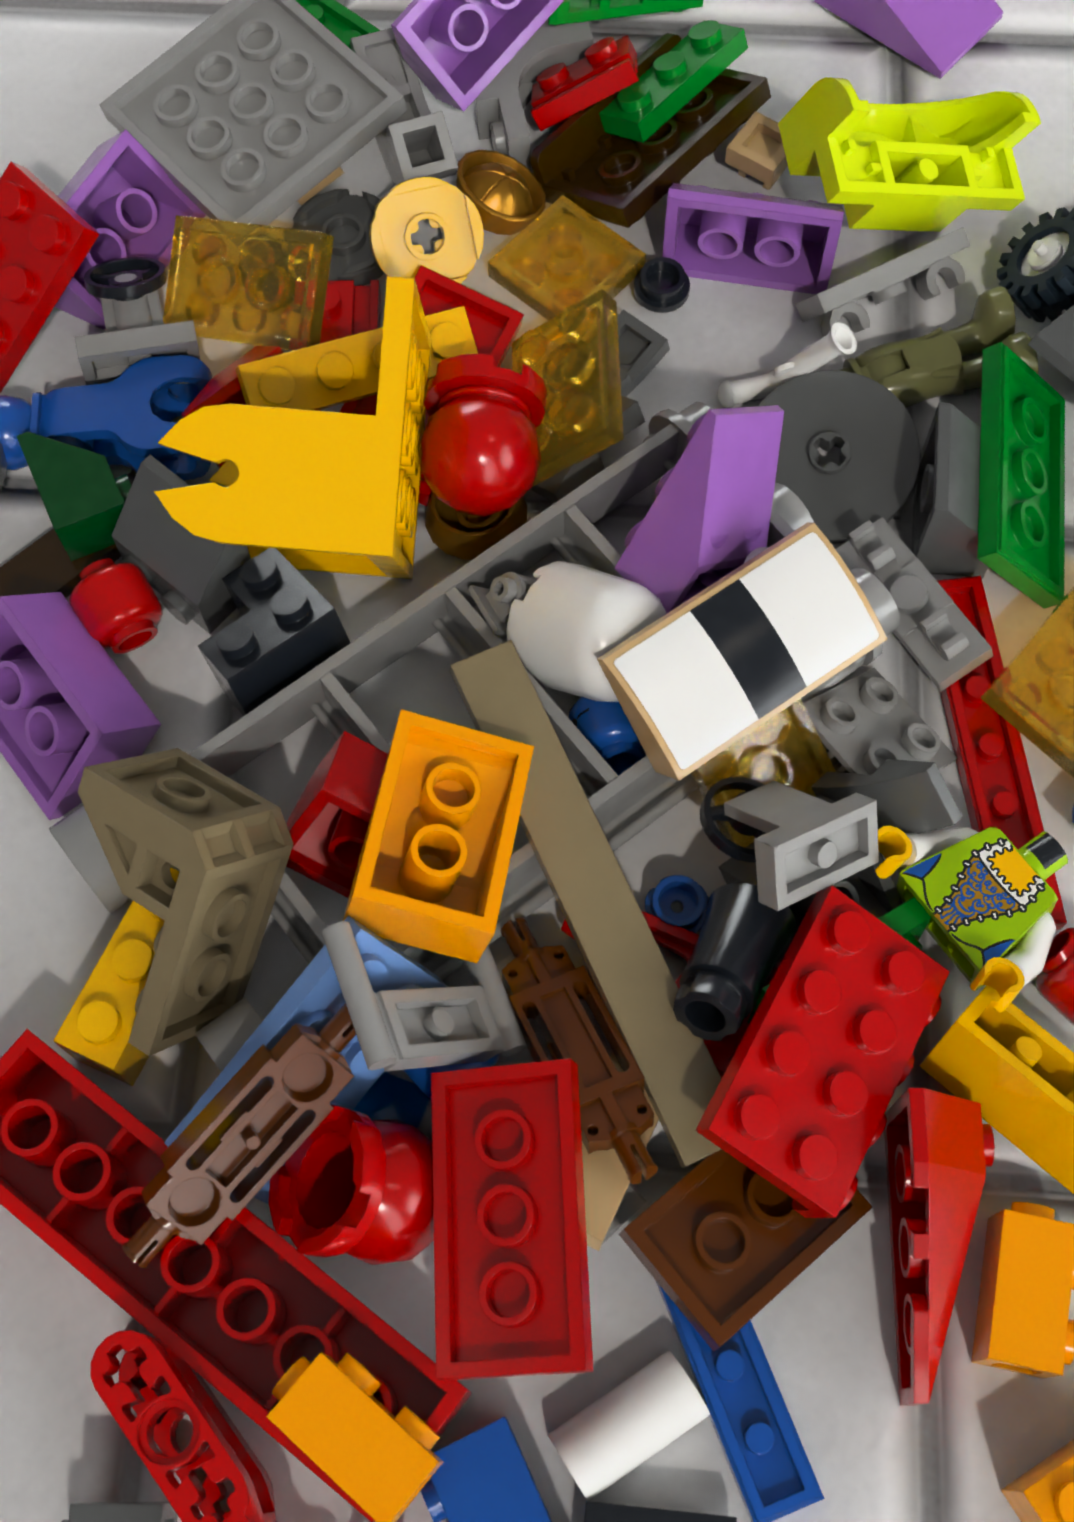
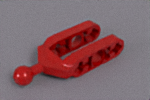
M133 1330L118 1331L106 1337L96 1348L91 1360L90 1377L95 1390L181 1521L277 1522L273 1485L267 1471L203 1377L157 1338ZM124 1349L127 1352L123 1355L120 1363L116 1355ZM119 1370V1382L115 1384L112 1376ZM141 1378H143V1380L147 1384V1386L143 1387L142 1389L138 1382ZM165 1380L171 1388V1391L167 1394H163L160 1390ZM131 1407L134 1409V1411H135L136 1414H137V1417H136V1418H135V1416L133 1415V1413L131 1412ZM168 1411V1412L165 1414V1416L163 1417V1419L160 1420L159 1417H160L164 1412ZM188 1414L193 1424V1435L190 1444L182 1451L176 1441V1430L179 1422ZM199 1469H203L207 1474L203 1483L197 1475ZM174 1471L181 1480L180 1484L174 1477ZM230 1480L234 1485L235 1491L227 1499V1504L231 1511L225 1513L220 1506V1502L228 1494L223 1482Z

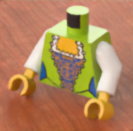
M891 825L879 828L878 851L886 859L875 869L877 876L881 879H886L899 867L905 868L899 873L896 887L903 903L913 897L917 899L932 917L925 929L971 983L970 988L973 991H977L984 985L992 987L1000 995L999 1001L993 1008L1000 1013L1005 1011L1020 990L1043 971L1054 939L1056 926L1051 913L1058 897L1045 879L1068 863L1067 855L1061 845L1053 836L1044 831L1017 849L997 827H989L981 832L965 827L939 829L919 834L904 833L899 828Z

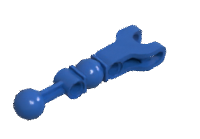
M193 356L148 357L132 364L117 379L108 383L64 387L52 390L46 395H42L41 392L32 393V404L23 398L2 395L0 396V443L5 454L7 470L17 471L28 466L16 436L25 432H31L105 455L109 465H123L134 470L136 473L141 462L149 455H152L183 481L200 478L209 471L210 461L162 446L158 442L177 423L171 421L182 415L210 381L212 373L200 359ZM187 382V383H189V384H182V383H180V384H174V383Z

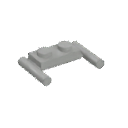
M347 921L337 922L322 930V936L368 1070L384 1068V1071L387 1072L484 1062L497 1054H500L501 1057H507L519 1053L527 1047L489 945L478 963L465 960L474 986L384 990L374 993L350 923Z

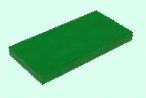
M999 342L983 349L977 559L1045 609L1063 604L1065 399L1009 347Z

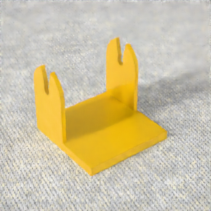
M387 276L376 415L231 403L203 406L180 419L158 444L216 464L225 463L209 479L211 483L154 491L170 516L197 537L221 544L247 546L251 558L261 554L268 548H276L297 570L413 579L422 469L418 449L425 431L426 408L424 406L426 380L427 378L429 379L432 345L415 278Z

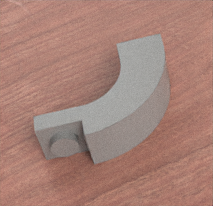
M548 19L476 98L479 140L492 138L494 151L513 157L531 171L530 133L524 108L532 98V85L537 83V77L547 68L562 62L567 67L585 57V51L593 45L589 21L561 25H549Z
M392 28L351 38V50L397 89L405 99L407 111L375 137L384 163L395 185L417 177L441 179L455 175L459 166L443 111L431 114L419 78L403 59Z

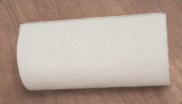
M668 1350L550 1432L548 1437L586 1500L590 1501L710 1415V1412L681 1364Z

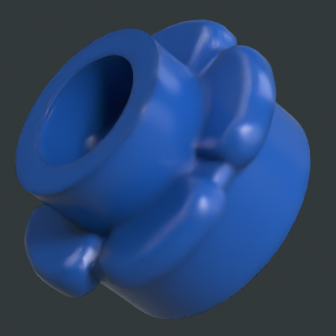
M672 875L661 879L656 888L649 890L645 898V912L660 918L667 924L679 926L697 933L702 928L709 898L703 887L693 879L682 875ZM674 902H679L683 905V910L678 913L674 912L671 909V905Z

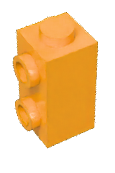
M1012 1202L1010 1210L1003 1209L988 1218L972 1363L1043 1379L1062 1376L1064 1364L1070 1365L1074 1359V1320L1068 1319L1071 1290H1074V1224L1054 1220V1209L1035 1203Z
M322 1352L319 1353L312 1363L304 1356L301 1357L288 1369L274 1387L272 1394L279 1402L266 1417L376 1522H396L443 1464L444 1461L431 1450L440 1437L408 1407L404 1406L396 1417L373 1396L382 1383L348 1352L339 1363L331 1356Z

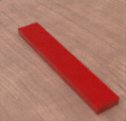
M981 576L936 580L992 647L993 657L940 692L954 755L957 757L956 763L971 828L981 832L989 827H997L1019 849L1043 832L1044 827ZM1054 873L1045 881L1058 897L1051 916L1054 919L1056 930H1060L1067 924Z

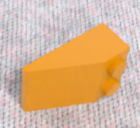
M401 709L357 864L343 921L349 915L383 939L478 963L495 934L534 746Z

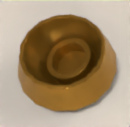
M476 150L466 153L458 162L456 187L475 204L484 230L499 235H513L521 232L535 221L546 208V195L541 184L536 180L535 175L528 167L513 157L497 151Z
M432 492L426 507L425 527L432 542L446 554L464 560H472L527 522V504L522 497L511 508L487 516L460 513L438 500Z

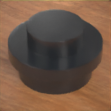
M658 257L649 260L637 273L634 280L636 300L641 306L653 312L667 313L677 310L687 301L689 296L690 281L681 264L671 258Z

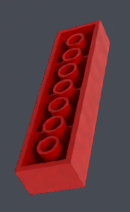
M26 1029L0 1058V1204L370 1522H374L375 1520L266 1417L279 1402L272 1394L278 1381L303 1356L312 1363L319 1353L322 1352L331 1356L339 1363L348 1352L382 1383L373 1396L395 1417L404 1406L408 1407L439 1437L442 1436L472 1392L457 1380H437L436 1363L305 1255L296 1252L297 1249L278 1235L277 1232L246 1207L242 1209L233 1221L226 1217L202 1245L194 1240L174 1235L149 1262L146 1268L138 1266L137 1261L134 1263L124 1253L122 1245L128 1242L152 1216L145 1204L141 1191L164 1167L161 1155L168 1147L164 1143L165 1141L30 1030Z

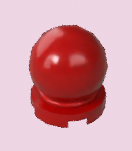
M462 354L438 363L437 374L432 379L427 378L424 406L429 419L418 449L425 481L434 496L460 513L487 516L511 508L533 486L541 463V451L536 428L540 426L545 416L547 390L544 380L531 367L523 364L521 374L510 369L495 367V355Z
M332 1104L334 1109L290 1156L285 1166H281L270 1179L268 1203L275 1231L278 1235L289 1236L297 1247L296 1252L304 1255L326 1258L346 1253L371 1265L412 1260L434 1241L432 1139L413 1125L397 1119L371 1120L367 1114Z

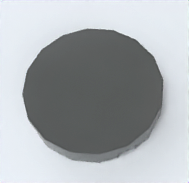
M349 189L332 190L314 196L298 209L293 218L294 225L291 233L289 231V246L291 254L297 252L310 262V281L354 280L355 286L370 284L371 280H377L384 274L373 257L369 238L370 224L376 204L380 201L379 198L363 191L362 197L349 195Z

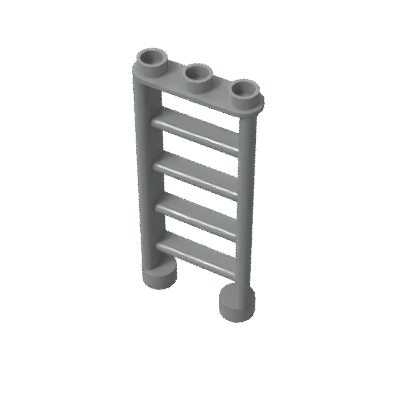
M694 402L680 413L670 409L658 412L651 417L648 425L649 436L643 440L642 444L189 753V755L229 777L314 717L320 720L336 741L344 731H347L388 754L390 744L355 703L349 693L437 632L444 637L462 660L502 644L503 641L497 634L493 633L490 626L473 608L477 604L468 591L470 585L490 589L491 583L496 577L502 576L506 572H515L521 575L555 550L566 562L583 565L623 578L614 569L621 555L593 524L675 467L688 445L687 435L690 428L698 418L707 413L711 408L704 403ZM775 483L767 547L777 543L807 522L814 523L808 509L800 498L789 488L779 483ZM852 568L850 571L867 597L885 635H889L900 624L899 610L892 595L872 573L862 568ZM883 643L680 781L655 772L647 755L618 776L527 669L526 672L614 852L797 714L794 711L796 706L830 690L860 666H867L882 654ZM83 805L49 828L67 857L111 914L132 900L122 894ZM529 842L511 855L495 934L488 945L502 936L501 928L505 923L511 920L513 925L516 926L515 918L528 917L554 897ZM284 871L271 915L309 964L325 945L322 930L327 926ZM397 942L391 944L437 975L441 980H444L466 963L462 959ZM244 997L197 1031L195 1035L222 1072L263 1020L246 997Z

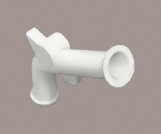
M835 322L826 336L772 371L763 375L730 382L727 379L718 386V400L724 407L732 408L735 404L763 399L788 380L814 372L839 355L853 354L857 347L856 338L846 324Z

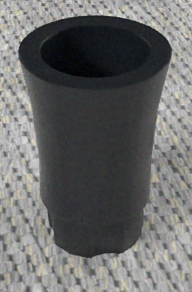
M748 883L726 884L714 890L710 895L700 934L692 955L680 977V988L676 994L673 1007L676 1019L687 1026L694 1036L708 1041H722L726 1035L737 1032L743 1019L751 1013L761 989L776 964L788 950L797 932V922L791 909L786 907L776 911L758 902L757 885Z

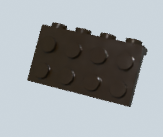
M666 33L638 57V77L651 68L659 56L669 52L681 41V37L676 34ZM726 68L644 143L604 132L599 113L617 98L620 92L618 91L572 115L532 151L530 157L531 166L536 180L544 190L546 202L629 228L639 221L668 192L673 183L679 184L704 158L711 155L740 125L746 123L752 114L771 98L768 80L766 77Z

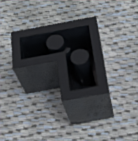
M268 548L222 578L242 617L228 624L199 644L198 648L225 695L240 713L245 716L350 644V640L335 608L276 548Z

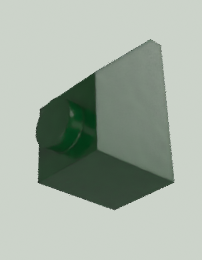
M31 432L17 435L16 437L53 528L71 562L114 545L115 542L111 535L131 489L127 475L124 474L115 478L105 455Z

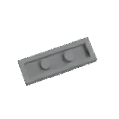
M962 227L796 303L795 305L802 322L823 314L821 333L824 337L829 333L832 325L835 322H839L841 316H845L850 321L854 333L870 327L867 311L861 305L855 303L856 301L870 295L875 305L906 292L907 288L903 280L918 274L916 279L917 291L924 300L940 295L939 287L936 284L937 272L944 276L949 289L965 283V273L959 262L950 258V255L970 246L965 230Z
M883 517L873 524L868 520L848 534L849 540L836 549L849 570L858 567L869 571L890 592L900 614V624L893 633L940 692L993 657L992 647Z

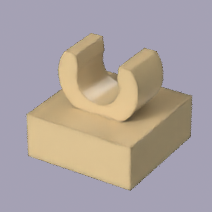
M755 111L727 146L725 163L736 168L740 176L745 178L748 174L763 182V188L767 190L771 189L788 164L778 122Z

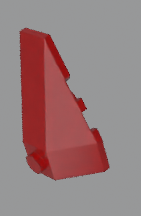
M908 1088L885 1112L887 1121L884 1129L900 1406L929 1404L986 1178V1167L993 1165L995 1154L992 1127L990 1124H982L981 1103L926 1088Z

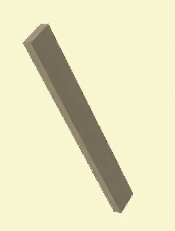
M512 640L451 664L450 674L476 730L534 746L519 822L607 1010L645 1077L644 1089L681 1168L721 1150V1148L695 1130L722 1078L703 1039L694 1036L688 1027L679 1022L675 1017L673 1007L679 990Z

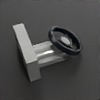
M146 257L119 258L100 263L85 273L84 281L87 292L101 299L106 327L105 333L75 337L78 359L86 385L111 382L117 379L129 366L143 358L186 355L200 359L193 320L164 324L158 289L167 281L165 266L162 262Z
M729 777L716 782L708 790L700 806V822L708 839L726 855L744 862L756 863L758 902L776 911L782 910L879 862L877 800L857 792L831 804L776 781L765 785L751 778ZM733 789L745 791L738 794L736 798L724 802L722 805L710 807L712 798L722 791ZM713 820L729 821L732 828L740 834L754 836L755 849H748L730 841L719 831Z

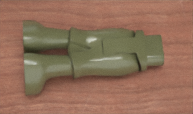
M998 286L988 289L978 296L972 319L969 322L947 331H943L941 327H938L920 337L876 346L863 352L855 359H846L843 369L838 371L857 373L880 383L890 390L907 408L934 397L943 395L960 396L963 395L964 390L982 388V356L966 362L962 361V357L983 353V349L999 342L1009 347L1037 374L1039 373L1037 352L1028 345L1032 340L1028 333H1015L1016 316L1010 294L1006 288Z

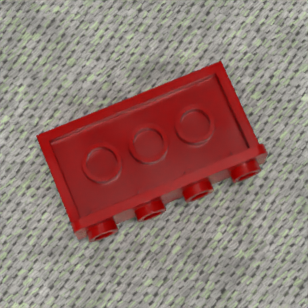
M833 885L818 891L695 1131L792 1197V1209L803 1217L836 1218L839 1211L847 1206L856 1192L858 1185L856 1174L868 1148L880 1138L885 1129L887 1117L884 1113L896 1087L908 1077L913 1068L915 1058L912 1053L924 1027L931 1023L941 1007L942 999L939 994L950 971Z

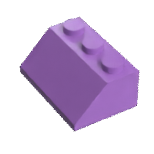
M413 0L391 24L403 59L433 96L464 112L564 0Z
M126 129L100 144L58 195L61 200L100 235L55 307L104 330L106 327L101 299L87 292L84 281L85 273L100 263L127 257L156 259L162 262L166 268L206 216L171 181L159 163Z
M673 183L668 190L662 257L671 258L680 263L688 277L816 295L828 288L844 210L842 205L820 203L813 200L805 201L768 196L760 193H745L709 188L701 185L693 186Z
M61 592L0 596V752L49 820L58 819L82 803L78 789L84 767L142 755L160 728L161 723L99 641L88 633Z

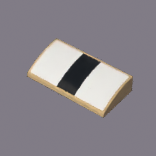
M807 522L603 654L597 660L655 772L680 781L887 640V637L867 597L841 556L815 523Z

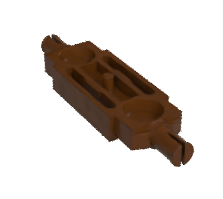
M515 918L516 929L512 921H508L501 928V934L506 939L515 958L501 970L502 982L534 1062L548 1061V1058L528 1021L530 1018L537 1021L548 1043L546 1048L552 1060L571 1058L578 1064L581 1137L588 1154L599 1150L614 1149L631 1184L641 1183L642 1174L645 1180L650 1179L657 1173L658 1167L653 1162L640 1138L654 1123V1112L644 1096L645 1077L585 967L575 968L563 945L539 947L525 918ZM578 998H583L587 1002L624 1072H620L615 1068Z
M346 1003L319 1032L314 1028L295 1023L271 1050L262 1044L161 1155L164 1167L141 1191L145 1204L152 1216L128 1242L122 1245L124 1253L134 1263L137 1261L138 1266L146 1268L149 1262L174 1235L194 1240L202 1245L226 1217L233 1221L334 1109L331 1101L354 1077L345 1057L341 1053L356 1035Z

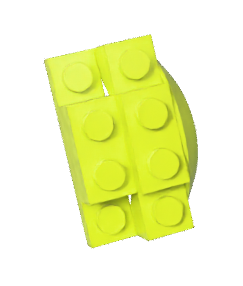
M825 77L817 81L781 119L778 126L790 175L821 177L827 203L844 204L849 229L940 232L966 209L1011 211L1025 200L1012 148L1040 125L1041 120L1030 99L1018 92L994 91L960 99L926 103L874 104L868 103L867 100H859L852 84L847 79Z

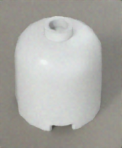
M555 561L538 568L533 573V577L539 579L530 586L524 600L514 599L511 604L506 628L507 641L512 640L524 667L541 686L595 701L619 702L597 658L664 616L666 611L660 599L639 583L583 565Z

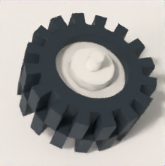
M1065 207L1058 208L1054 218L1049 212H1046L1039 216V224L1035 227L1030 222L1021 228L1026 234L1021 239L1013 237L1007 244L1012 249V252L1002 253L999 259L1003 266L997 269V278L1001 281L998 283L999 286L1006 288L1014 304L1029 319L1032 317L1036 322L1044 323L1046 317L1053 322L1062 315V310L1065 309L1067 311L1074 305V208L1070 212Z

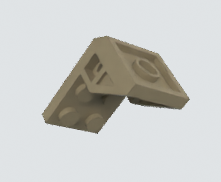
M179 748L84 767L78 789L79 797L122 894L165 920L154 941L153 950L155 955L145 987L136 1000L135 1011L137 1014L128 1043L148 1056L196 1036L195 1033L243 999L293 847V841L279 806ZM171 865L180 870L177 882L171 876Z

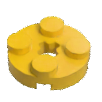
M417 177L395 185L376 204L370 224L369 238L373 257L380 270L386 276L414 278L419 268L423 266L461 284L474 268L476 260H479L483 249L484 231L482 220L475 204L456 186L439 178ZM424 219H428V224L431 228H440L442 232V239L434 241V251L431 253H424L421 245H413L411 241V234L418 231V222Z

